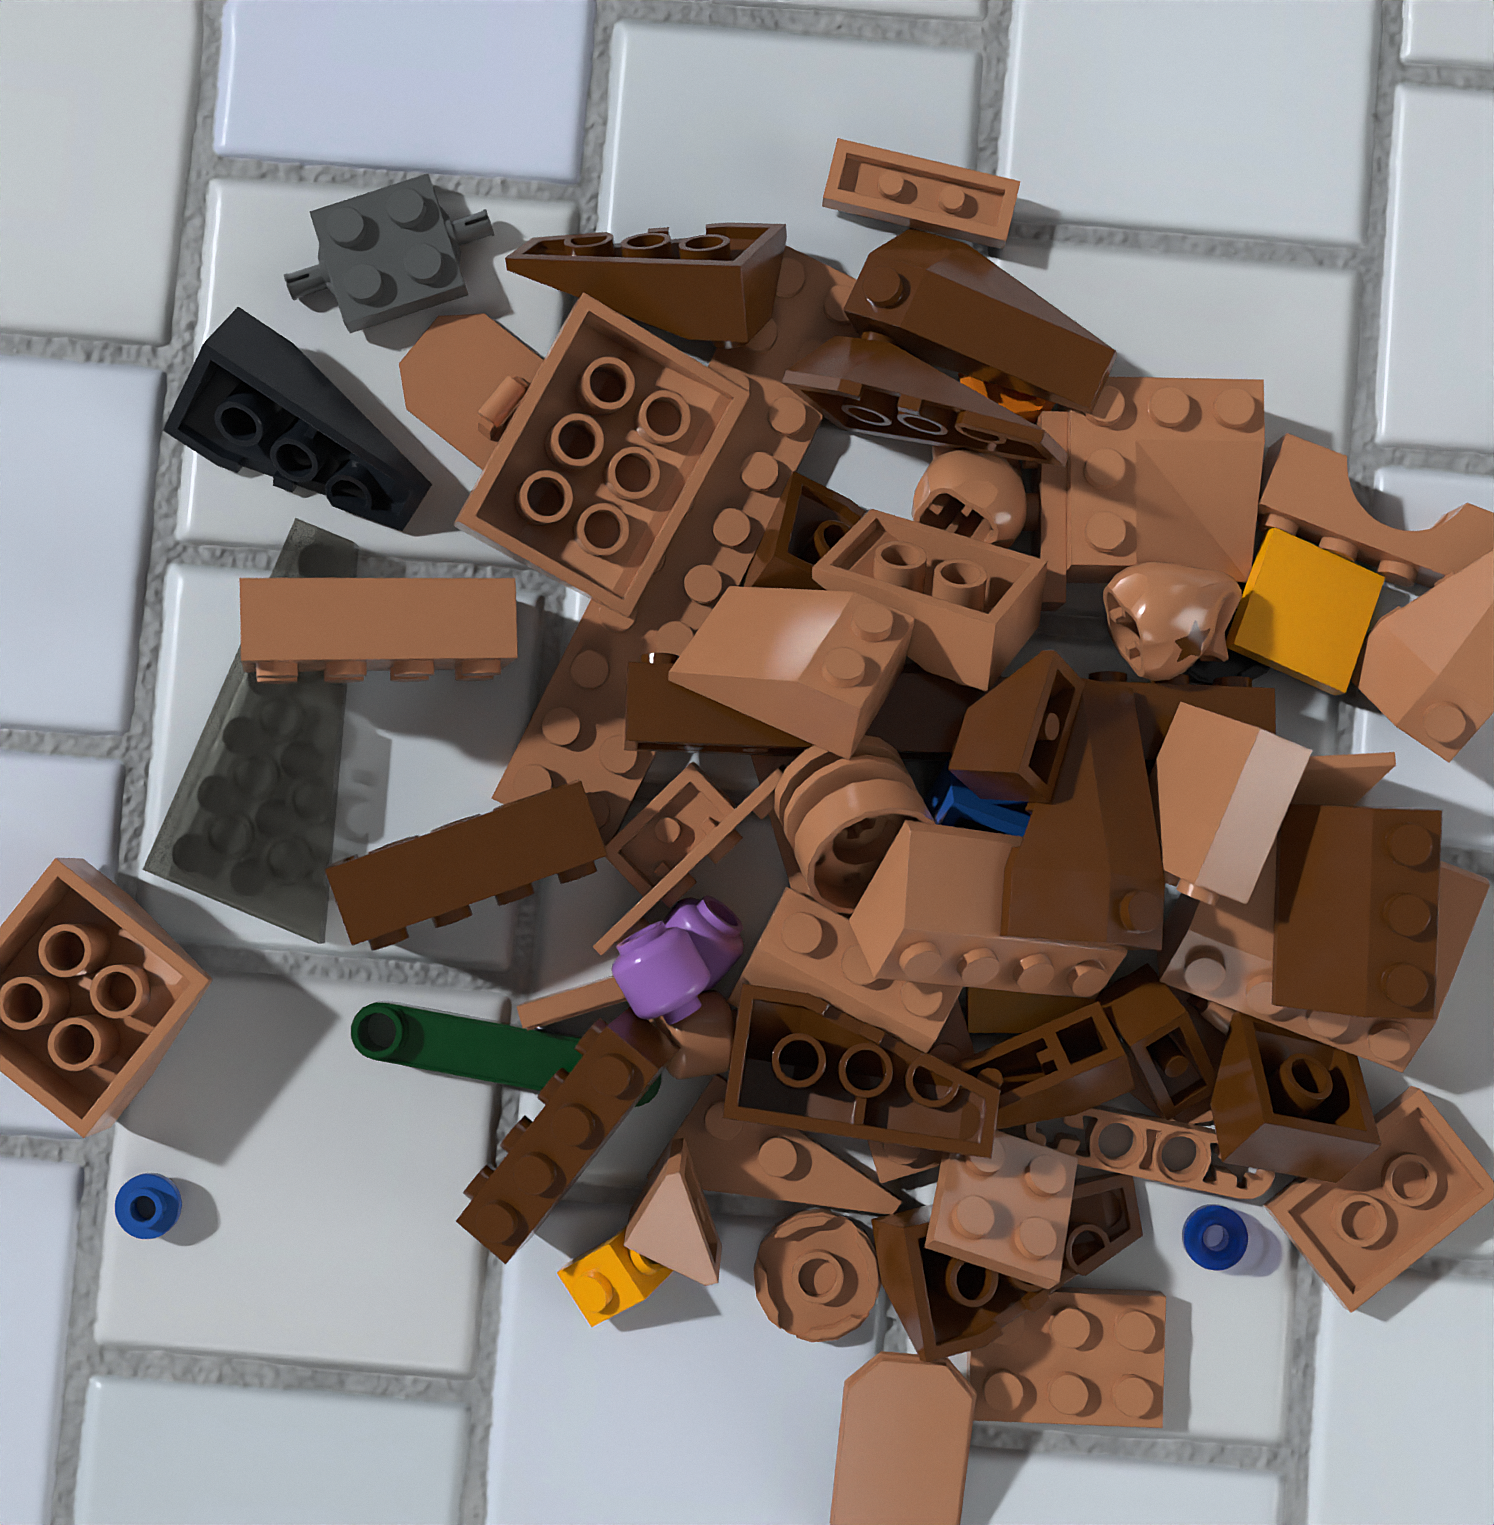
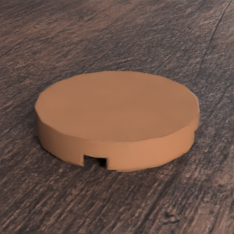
M823 1208L797 1211L777 1222L761 1241L753 1267L756 1297L768 1320L778 1328L784 1329L787 1333L796 1335V1338L812 1343L838 1340L859 1328L875 1305L882 1284L876 1249L866 1231L848 1216Z

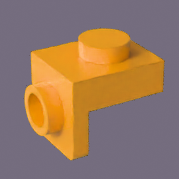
M627 1225L614 1237L570 1260L557 1272L591 1327L645 1300L673 1272L672 1269L623 1246Z

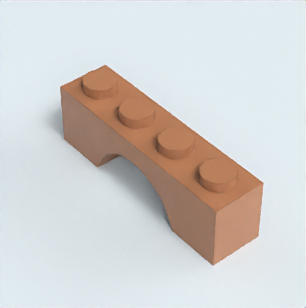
M1286 433L1277 440L1267 451L1262 465L1257 522H1260L1258 529L1263 533L1276 527L1291 535L1319 545L1318 547L1353 563L1355 560L1374 566L1378 568L1376 573L1384 576L1385 581L1401 586H1413L1417 583L1430 589L1435 587V582L1453 571L1457 573L1493 550L1494 513L1466 503L1444 514L1430 529L1420 531L1395 529L1373 518L1356 499L1348 477L1346 455Z

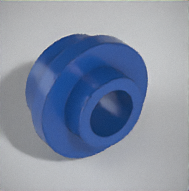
M143 1173L131 1178L120 1188L115 1200V1215L119 1225L129 1235L139 1239H153L168 1232L177 1223L182 1209V1200L178 1188L169 1178L158 1173ZM140 1196H147L155 1203L156 1211L152 1218H146L139 1213L137 1202Z

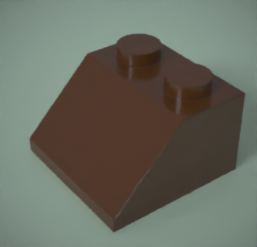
M1239 1011L1232 1015L1210 1103L1223 1163L1337 1183L1381 1146L1358 1056Z

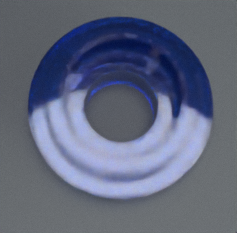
M1207 1204L1198 1207L1187 1217L1182 1229V1243L1186 1253L1196 1264L1208 1270L1219 1271L1228 1269L1241 1260L1247 1249L1248 1232L1245 1223L1236 1212L1220 1204ZM1212 1225L1221 1226L1223 1230L1221 1242L1216 1246H1206L1203 1241L1205 1230Z

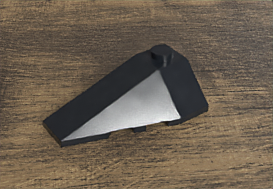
M237 307L203 343L163 428L164 432L219 467L236 473L242 467H246L273 477V486L290 492H293L297 486L325 495L330 504L335 508L400 531L405 529L433 485L294 343L240 307Z

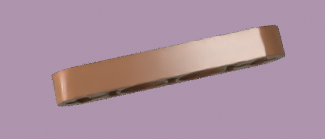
M1098 1105L1077 1115L1061 1117L1064 1124L1084 1129L1083 1116L1092 1117L1085 1130V1151L1077 1150L1081 1143L1077 1135L1060 1132L1055 1135L1054 1142H1046L1043 1131L1036 1127L1037 1122L1023 1125L1028 1141L1078 1158L1077 1164L1233 1198L1253 1199L1261 1196L1271 1187L1275 1178V1172L1257 1169L1256 1173H1245L1242 1182H1237V1177L1228 1168L1211 1164L1210 1144L1218 1143L1215 1129L1174 1120L1167 1121L1164 1118L1109 1106ZM1113 1123L1125 1124L1133 1132V1144L1130 1150L1119 1157H1110L1103 1154L1098 1146V1138L1101 1131ZM1175 1137L1192 1139L1196 1146L1194 1162L1183 1170L1167 1168L1162 1161L1164 1145ZM1217 1144L1213 1152L1221 1158L1219 1145ZM1211 1164L1212 1176L1204 1177Z

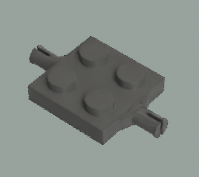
M427 173L309 211L319 242V264L289 274L286 273L284 274V279L293 300L329 289L337 300L344 325L349 333H353L468 296L460 270V245L491 235L495 236L486 209L451 221L449 215L439 205L433 183Z

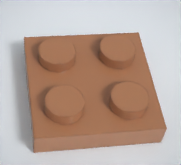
M995 1130L992 1159L943 1152L924 1248L1046 1289L1052 1288L1060 1282L1078 1158Z

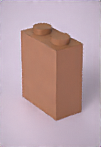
M1180 702L1148 778L1165 883L1177 886V891L1213 906L1216 905L1219 895L1247 904L1312 750L1261 728Z

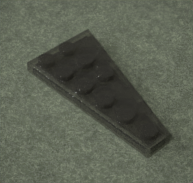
M295 518L269 578H356L359 546L349 539ZM240 644L142 870L318 944L325 943L330 889L325 869L332 865L347 683L324 682V671L298 672L297 682L257 683L256 672H243Z

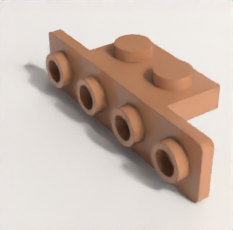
M691 762L604 847L607 853L606 859L628 880L643 898L593 945L594 949L602 956L614 944L618 945L632 934L651 925L643 916L660 900L670 909L697 883L689 872L706 855L714 864H717L743 839L735 828L752 811L762 820L774 809L775 788L786 766L782 764L738 807L695 762Z

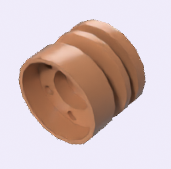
M864 735L850 760L816 745L812 746L786 767L775 788L774 810L794 850V856L807 886L816 902L833 912L853 914L905 820L935 824L897 749L879 737Z

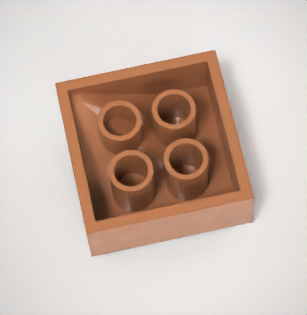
M1108 377L1092 414L1058 404V411L1068 412L1069 456L1067 459L1066 583L1109 584L1116 574L1127 567L1146 562H1168L1223 572L1232 576L1239 586H1246L1252 567L1265 446L1264 379Z
M55 858L0 926V1072L81 1137L86 1138L109 1129L151 1078L213 979L129 894L85 859Z

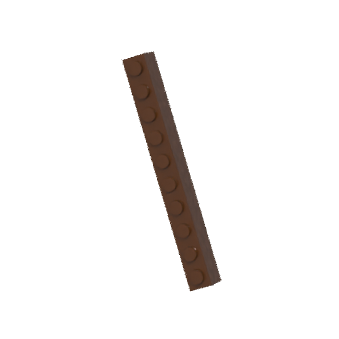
M646 653L641 655V662H628L624 750L798 757L806 749L815 746L669 681V671L680 657L678 655ZM917 663L905 664L904 670L865 735L879 737L897 749L902 761L946 762L947 759H951L952 746L957 736H959L967 709L1008 677H1001L1000 675L988 691H984L975 687L961 686L951 679L927 672ZM1100 671L1088 675L1090 680L1133 688L1145 765L1149 768H1153L1180 702L1261 728L1276 735L1275 688L1252 687V678L1220 677L1213 679V685H1191L1190 676L1179 674L1169 680H1151V683L1127 682V673L1118 671Z

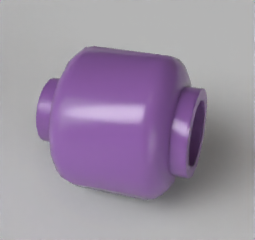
M706 895L701 900L693 897L681 899L662 920L666 928L680 927L685 929L710 972V981L702 992L714 988L743 954L744 943L740 935L743 925L740 919L725 904L714 897Z
M658 921L632 934L616 946L620 955L612 964L611 971L630 1007L639 1018L646 1020L662 1016L666 1024L670 1025L686 1018L702 1006L697 995L709 983L710 972L685 929L680 927L666 928L663 921Z

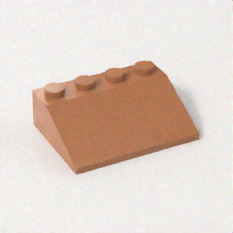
M583 292L572 307L454 521L453 526L523 565L629 618L751 393Z
M1277 835L1247 904L1219 895L1216 905L1213 906L1183 893L1180 894L1163 925L1162 950H1157L1160 982L1403 1073L1437 1021L1489 890L1490 883L1488 878L1441 861L1435 1019L1365 1018L1271 1004Z

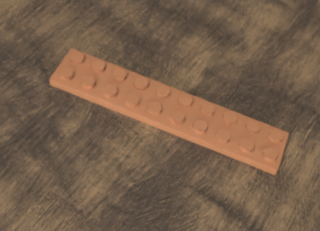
M785 245L771 319L746 345L729 349L717 348L708 365V368L751 393L629 618L592 599L590 600L492 799L502 804H507L579 779L583 784L604 847L617 835L658 753L654 751L624 750L628 662H641V655L646 653H670L680 656L728 587L741 586L784 487L793 471H798L824 419L822 414L782 383L785 371L835 335L861 339L862 335L855 331L843 311L857 279Z

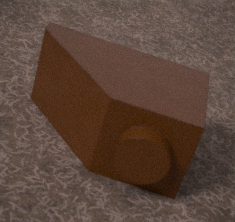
M1055 650L1041 651L967 709L959 736H957L952 746L948 770L980 799L1050 803L1085 682Z
M1148 963L1129 975L1116 980L1094 999L1095 1002H1100L1126 1054L1127 1060L1167 1121L1213 1093L1217 1075L1187 1010L1166 984L1159 981V976Z

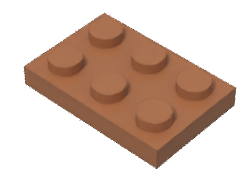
M1410 1086L1374 1115L1381 1146L1341 1180L1333 1183L1298 1176L1263 1204L1339 1303L1350 1313L1355 1311L1494 1199L1493 1179L1424 1092L1414 1086Z
M1060 1287L1049 1295L1050 1302L1035 1312L1028 1310L1001 1329L1003 1335L989 1345L967 1352L966 1380L977 1394L973 1421L1163 1428L1166 1296L1161 1291Z

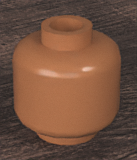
M716 990L699 993L697 997L702 1006L691 1015L676 1023L667 1025L662 1016L649 1019L654 1026L681 1048L666 1067L669 1074L676 1079L684 1080L721 1074L730 1069L738 1009L731 1010L726 998Z

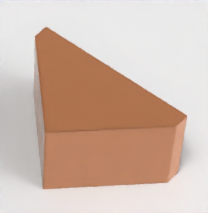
M685 1138L671 1141L631 1207L623 1246L708 1286L719 1282L722 1244Z

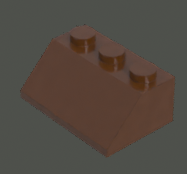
M1289 804L1277 833L1271 1004L1365 1018L1435 1019L1442 810L1391 806Z

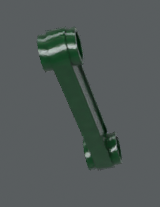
M377 1001L363 1007L355 1015L351 1024V1039L355 1048L363 1056L372 1060L538 1091L544 1088L561 1067H564L571 1073L583 1057L575 1050L582 1036L539 1028L527 1031V1028L523 1029L522 1025L393 1001ZM375 1013L387 1015L395 1025L396 1037L389 1047L375 1044L369 1036L368 1023ZM662 1073L635 1107L649 1103L657 1095L663 1081Z

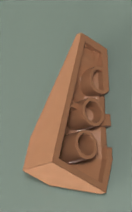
M1494 546L1493 550L1457 573L1453 571L1435 582V587L1404 607L1399 605L1382 616L1365 636L1350 679L1397 728L1448 763L1494 713Z

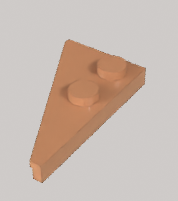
M715 1074L646 1177L649 1179L671 1141L685 1138L702 1190L893 1215L902 1203L899 1196L802 1130L722 1118L728 1080L720 1074Z

